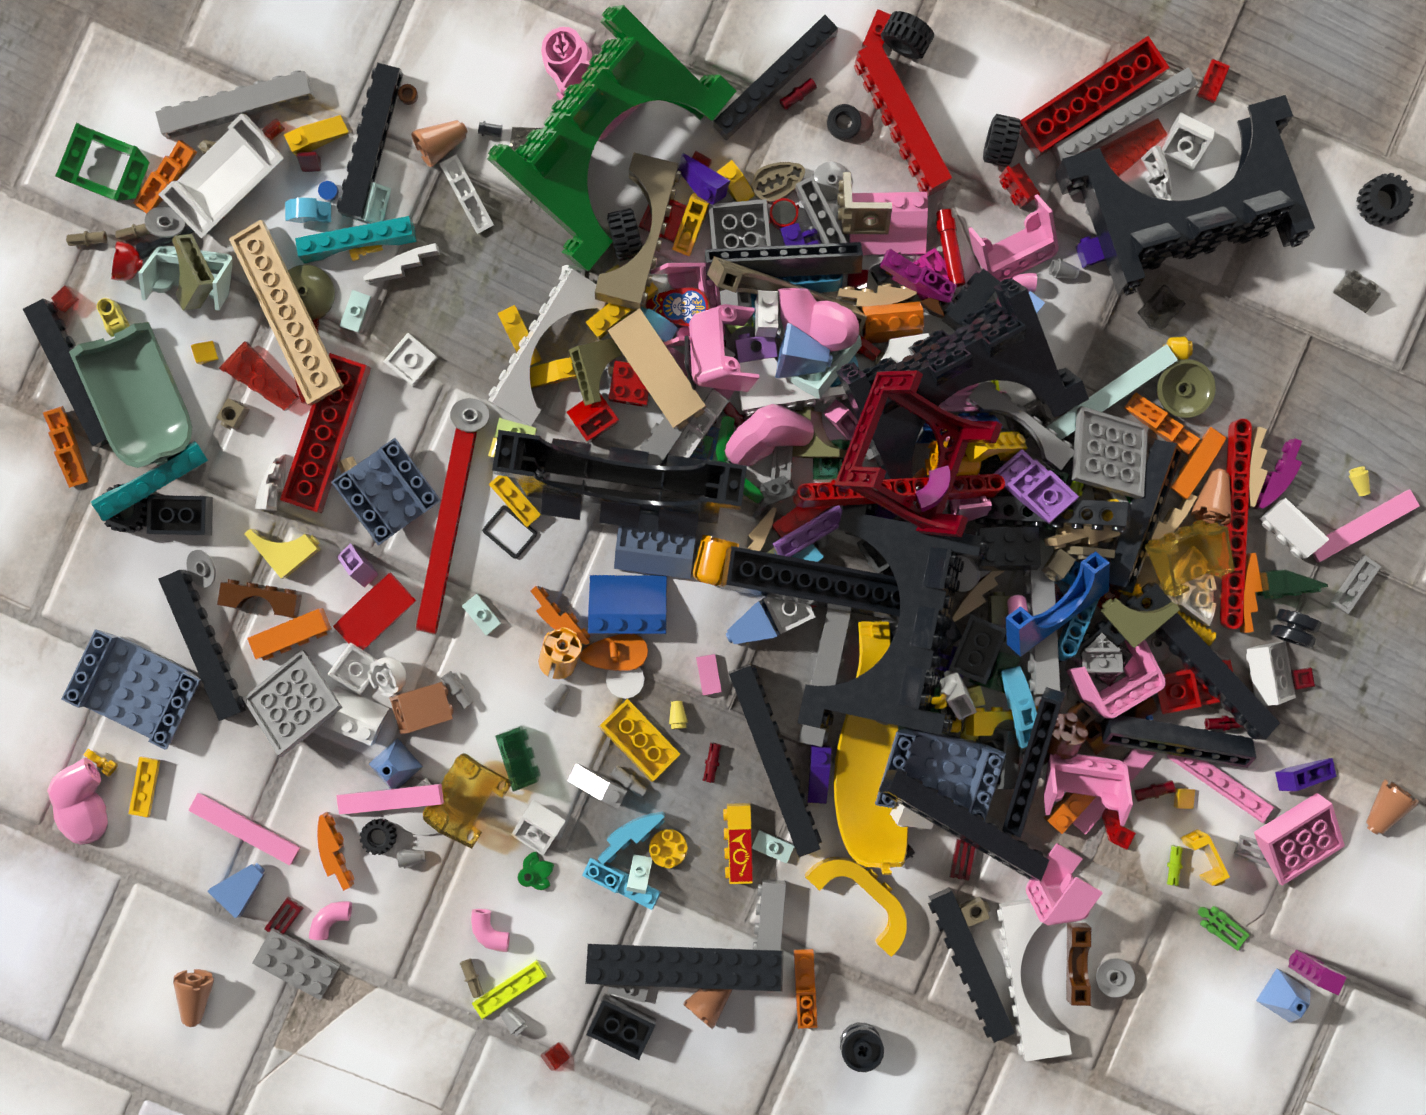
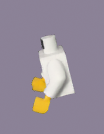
M948 670L944 673V678L940 680L942 686L941 696L933 697L931 703L936 704L935 709H943L948 702L956 718V721H953L951 732L961 731V720L963 721L965 717L977 711L960 675Z

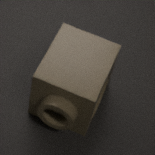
M227 398L216 418L221 420L220 424L231 430L232 427L239 429L250 409L235 400ZM234 410L236 416L233 420H230L229 413Z
M1060 548L1053 552L1041 571L1045 573L1048 579L1058 582L1065 577L1076 559Z
M980 897L959 905L968 927L990 919L988 912L991 911L987 901H983ZM974 907H980L979 914L972 915V909Z

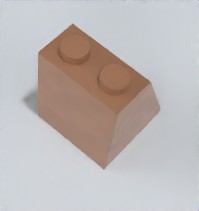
M442 682L389 697L400 734L410 733L453 719V708L451 704H448L446 697L448 696V691Z

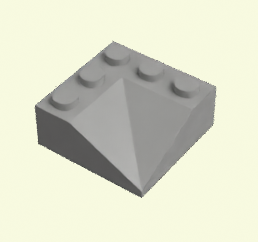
M767 199L709 204L712 249L771 246Z

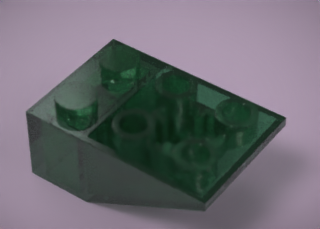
M1288 570L1260 572L1263 591L1257 592V596H1264V599H1277L1288 595L1296 596L1308 592L1316 593L1321 592V588L1328 587V584Z

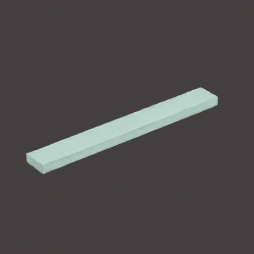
M1167 344L1094 393L1089 397V400L1074 407L1045 428L1055 431L1058 434L1057 437L1062 440L1076 430L1077 409L1082 406L1103 412L1178 359Z

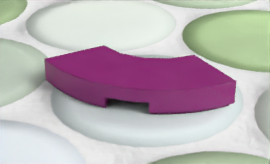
M949 466L930 470L928 484L923 489L915 492L921 512L929 510L940 503L947 490H949Z

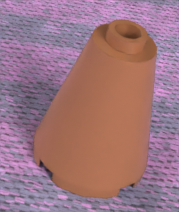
M458 120L417 129L411 133L417 151L420 150L423 155L421 156L427 166L432 167L466 138L468 131L463 122L460 123Z
M1215 469L1209 473L1191 511V515L1195 514V519L1210 524H1215V521L1227 524L1231 521L1230 475L1225 470Z
M1384 779L1366 823L1369 825L1367 828L1377 835L1379 832L1384 834L1419 804V801L1417 799L1412 801L1413 799L1410 798L1411 794L1392 782L1388 785V780Z
M194 969V973H187V970H184L174 976L173 984L181 1022L187 1027H195L202 1021L214 983L213 974L206 970Z
M699 989L685 1000L683 1005L713 1030L732 990Z

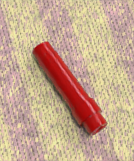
M943 209L936 212V226L941 239L949 281L956 284L957 287H961L966 283L956 235L955 218L952 217L951 209Z

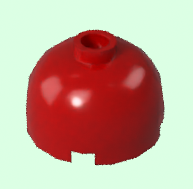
M116 241L111 279L117 281L131 280L136 276L137 271L141 270L143 260L139 259V253L135 247L128 243Z

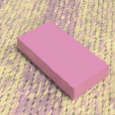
M715 654L696 657L703 695L722 692Z

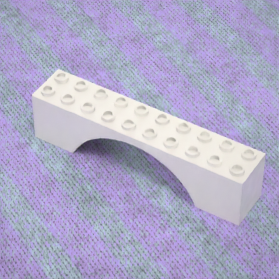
M929 333L890 339L885 346V354L882 359L891 357L896 363L901 362L904 357L911 355L908 348L914 342L929 337ZM775 358L739 363L741 372L759 374V379L748 392L739 391L742 414L746 413L747 416H752L758 409L770 404L780 405L792 410L796 409L797 405L802 404L804 407L815 406L816 402L821 401L823 404L833 403L835 399L840 398L842 401H849L843 386L828 388L821 399H818L794 385L787 378H775L778 363Z

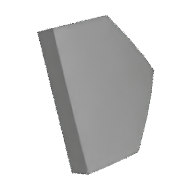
M1101 633L1082 653V667L1086 668L1088 674H1122L1123 659L1121 649L1117 648Z

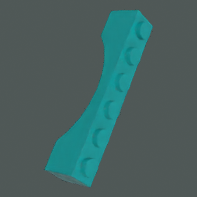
M409 216L298 237L295 238L298 257L306 264L321 261L336 253L354 248L374 245H403L417 242L414 223Z
M195 441L190 443L185 450L169 457L167 463L156 466L132 481L92 500V506L103 522L207 462L208 459Z

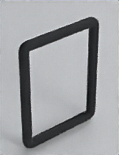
M685 336V368L692 389L696 390V384L689 367V353L691 356L690 340L688 336Z
M503 505L484 526L482 531L512 558L517 559L535 539L537 532L529 526L527 529L533 535L516 555L486 531L504 509L524 525L511 509Z

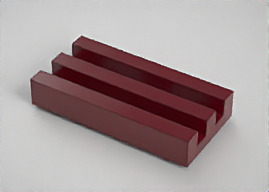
M957 838L949 877L969 881L975 848L970 846L966 872L963 875L969 844ZM960 844H964L959 866V872L958 874H956L955 870L959 855Z
M287 897L264 930L267 932L271 931L270 927L286 905L289 904V909L274 928L278 930L292 910L296 909L294 915L280 932L285 934L303 910V907L297 905L298 903L295 901L293 902L290 897Z

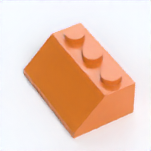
M920 301L862 307V313L867 316L863 326V337L870 343L888 342L890 339L923 333L924 310Z

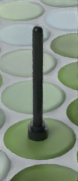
M187 226L179 235L191 234L195 231L190 226ZM173 237L160 238L151 243L140 242L135 246L141 258L144 259L149 257L150 253H153V250L171 243Z

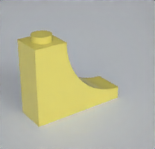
M249 529L244 533L281 579H286L321 550L318 546L320 542L314 535L304 534L296 540L278 543L266 539L256 529Z

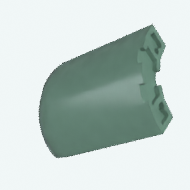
M149 322L132 324L126 329L115 333V338L105 341L102 338L81 343L69 351L109 445L121 461L135 468L154 463L160 466L168 462L167 458L185 450L191 441L192 435L190 416Z

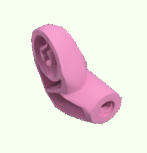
M570 27L553 29L542 42V60L546 72L556 82L560 93L565 96L564 91L569 85L580 84L583 80L581 77L590 65L589 61L592 58V51L576 30Z
M806 288L778 289L780 318L784 330H786L787 323H790L818 341L821 345L830 349V352L849 348L857 341L859 323L857 317L850 309L831 301L817 302Z
M767 405L758 409L747 421L737 428L726 445L725 454L733 464L751 466L770 455L776 446H805L809 444L814 435L813 424L808 418L783 406Z
M83 758L53 777L47 790L58 829L70 841L80 845L93 843L100 839L108 825L106 805L103 799L96 793L101 782L100 773L88 758Z

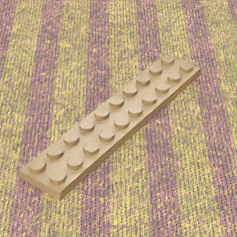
M259 220L229 238L307 405L311 406L343 388L342 382L265 222Z

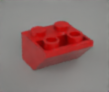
M601 394V401L587 406L584 405V401H581L567 411V414L587 443L592 442L620 422Z

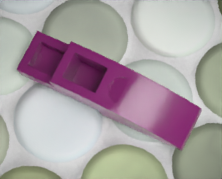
M892 249L886 251L880 265L882 269L893 275L892 280L933 299L949 303L957 287L956 284L927 266L921 268Z
M1295 438L1285 442L1282 448V452H1284L1282 458L1275 465L1276 472H1267L1256 505L1253 507L1254 509H1263L1271 504L1291 484L1302 464L1301 461L1296 460L1302 444L1301 440Z

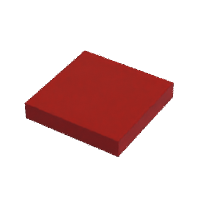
M670 199L671 213L669 217L665 218L664 223H667L666 231L660 237L674 243L687 205ZM648 204L639 228L650 232L652 216Z

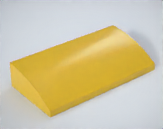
M628 699L598 726L651 782L680 755Z

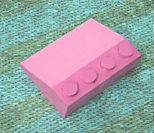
M927 192L852 193V202H892L888 234H849V243L861 242L863 255H885L889 249L897 253L901 252L902 255L926 254Z
M1318 793L1254 832L1262 854L1282 886L1345 846L1332 803Z

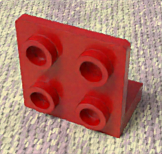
M1020 163L1012 168L1010 166L1006 167L999 176L1001 186L1009 191L1011 201L1014 205H1018L1020 209L1033 201L1035 195H1041Z
M615 361L609 401L647 408L649 392L630 363Z

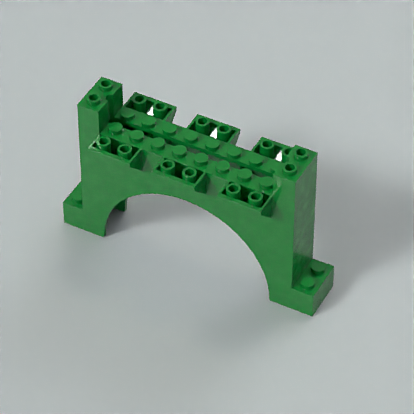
M624 5L609 6L602 13L603 18L600 23L617 39H608L601 46L602 51L590 59V65L581 78L583 80L581 83L569 85L564 91L565 96L561 101L557 100L552 105L551 109L553 110L545 120L544 128L537 129L536 131L532 130L526 138L528 141L524 145H520L515 151L508 145L498 144L497 146L495 144L489 150V157L487 158L490 163L573 237V239H569L564 244L562 253L577 267L586 271L593 267L613 242L598 223L588 194V168L591 155L606 127L629 108L657 100L680 106L693 114L698 120H701L705 115L710 121H713L737 92L721 75H704L698 80Z

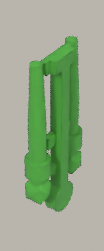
M1216 906L1210 909L1215 914L1213 916L1209 914L1207 908L1200 907L1198 915L1210 919L1209 922L1203 919L1200 925L1238 951L1250 935L1228 918L1223 911H1219ZM1216 917H1218L1220 920H1223L1222 923L1217 921ZM1213 922L1219 926L1217 929L1212 925ZM1228 923L1230 926H1232L1240 933H1242L1243 936H1241V938L1238 937L1235 933H1233L1231 930L1225 927V925ZM1223 929L1238 941L1236 945L1220 933V931Z

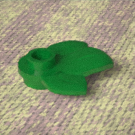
M532 852L523 860V869L519 871L517 877L518 882L524 887L532 886L536 890H544L550 887L547 877L552 873L554 864L548 861H539L538 853ZM527 873L531 875V879L529 881H526L524 879V876Z

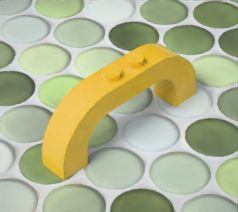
M830 857L813 865L805 873V878L819 891L833 878L840 876L849 877L887 911V926L875 941L877 945L892 957L902 945L907 930L904 909L896 896L891 892L893 890L892 887L885 881L881 883L877 879L879 876L871 868L867 870L855 860L847 857Z

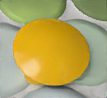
M661 830L650 841V856L661 867L670 869L678 866L687 855V842L683 835L676 830Z

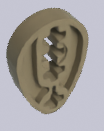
M778 162L761 167L756 171L752 180V190L758 200L767 199L768 204H772L778 199L786 198L795 190L796 184L803 180L805 168L803 165L793 162ZM796 168L797 171L801 170L799 177H797L796 175H791L793 173V169ZM776 176L784 179L782 180V185L775 183L773 189L766 187L764 193L761 190H756L759 184L765 186L767 180L771 182L776 181Z

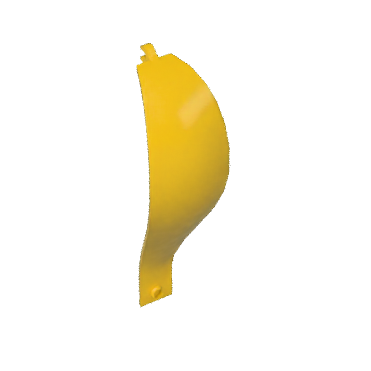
M858 622L860 656L856 678L871 669L891 645L890 622ZM846 714L839 738L834 770V799L838 826L848 853L858 864L865 867H879L883 875H892L890 867H902L905 863L908 845V826H898L890 815L892 808L877 806L875 801L896 732L902 729L898 725H883L876 720Z

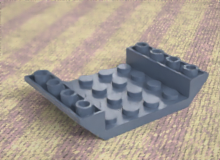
M95 629L61 700L77 708L86 707L150 738L148 742L167 750L201 679L190 670L122 637Z
M906 728L896 732L881 784L888 770L902 769L908 773L907 776L910 778L921 780L923 782L922 785L938 790V794L942 797L947 796L953 799L954 804L967 807L969 813L980 815L984 818L983 821H985L1006 753L978 741ZM878 792L875 805L894 809L896 801Z

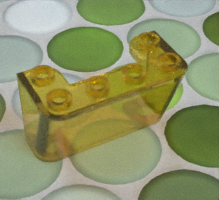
M1198 520L1193 522L1191 526L1181 527L1174 533L1164 534L1162 538L1150 540L1145 545L1162 589L1169 596L1176 597L1189 591V586L1182 584L1204 574L1221 577L1234 571L1228 527L1221 526L1218 523H1205L1204 520Z
M463 753L456 757L452 767L441 783L444 803L427 806L423 811V820L440 834L472 849L482 834V831L473 825L492 792L504 798L513 781L468 754ZM505 781L503 789L499 790L500 784ZM474 832L473 838L468 841L469 834Z

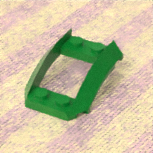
M76 122L55 177L115 201L136 199L150 162L137 146L122 142ZM92 141L130 156L117 190L79 176Z

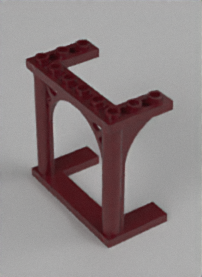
M917 370L877 372L834 485L843 489H852L916 525V531L921 534L962 537L968 518L963 515L942 513L968 443H996L1003 424L998 421H971L941 409L916 392L923 374ZM887 398L920 417L931 427L938 445L936 469L949 466V490H947L942 501L929 510L921 512L915 494L902 496L883 486L882 482L886 474L884 469L862 467ZM950 437V440L946 448L944 447L943 442L945 438Z

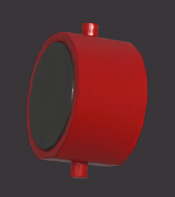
M787 198L776 200L770 208L769 224L772 223L773 227L779 230L780 228L795 224L798 218L799 205H796L795 202Z

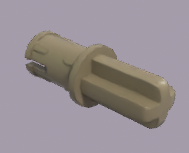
M145 223L140 225L132 224V227L115 232L119 242L133 238L140 239L141 236L152 234L147 230Z
M84 231V233L68 234L66 242L69 246L86 245L89 247L91 244L107 243L108 238L105 231L91 233Z
M469 958L459 964L466 978L464 981L468 983L473 998H478L484 992L478 979L479 974H476L472 959Z

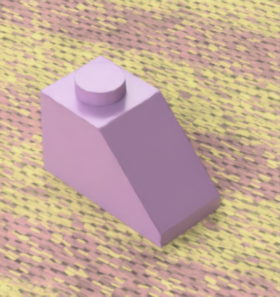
M351 543L337 556L349 576L364 588L378 575L372 564Z

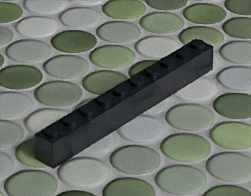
M899 768L887 771L878 792L1027 879L1042 880L1049 863V859L1043 856V852L1030 849L1028 847L1029 844L1013 839L1014 835L998 830L999 827L993 823H986L983 821L984 818L982 816L969 813L967 807L954 804V800L947 796L942 797L938 794V790L922 785L923 782L917 778L907 776L908 773Z

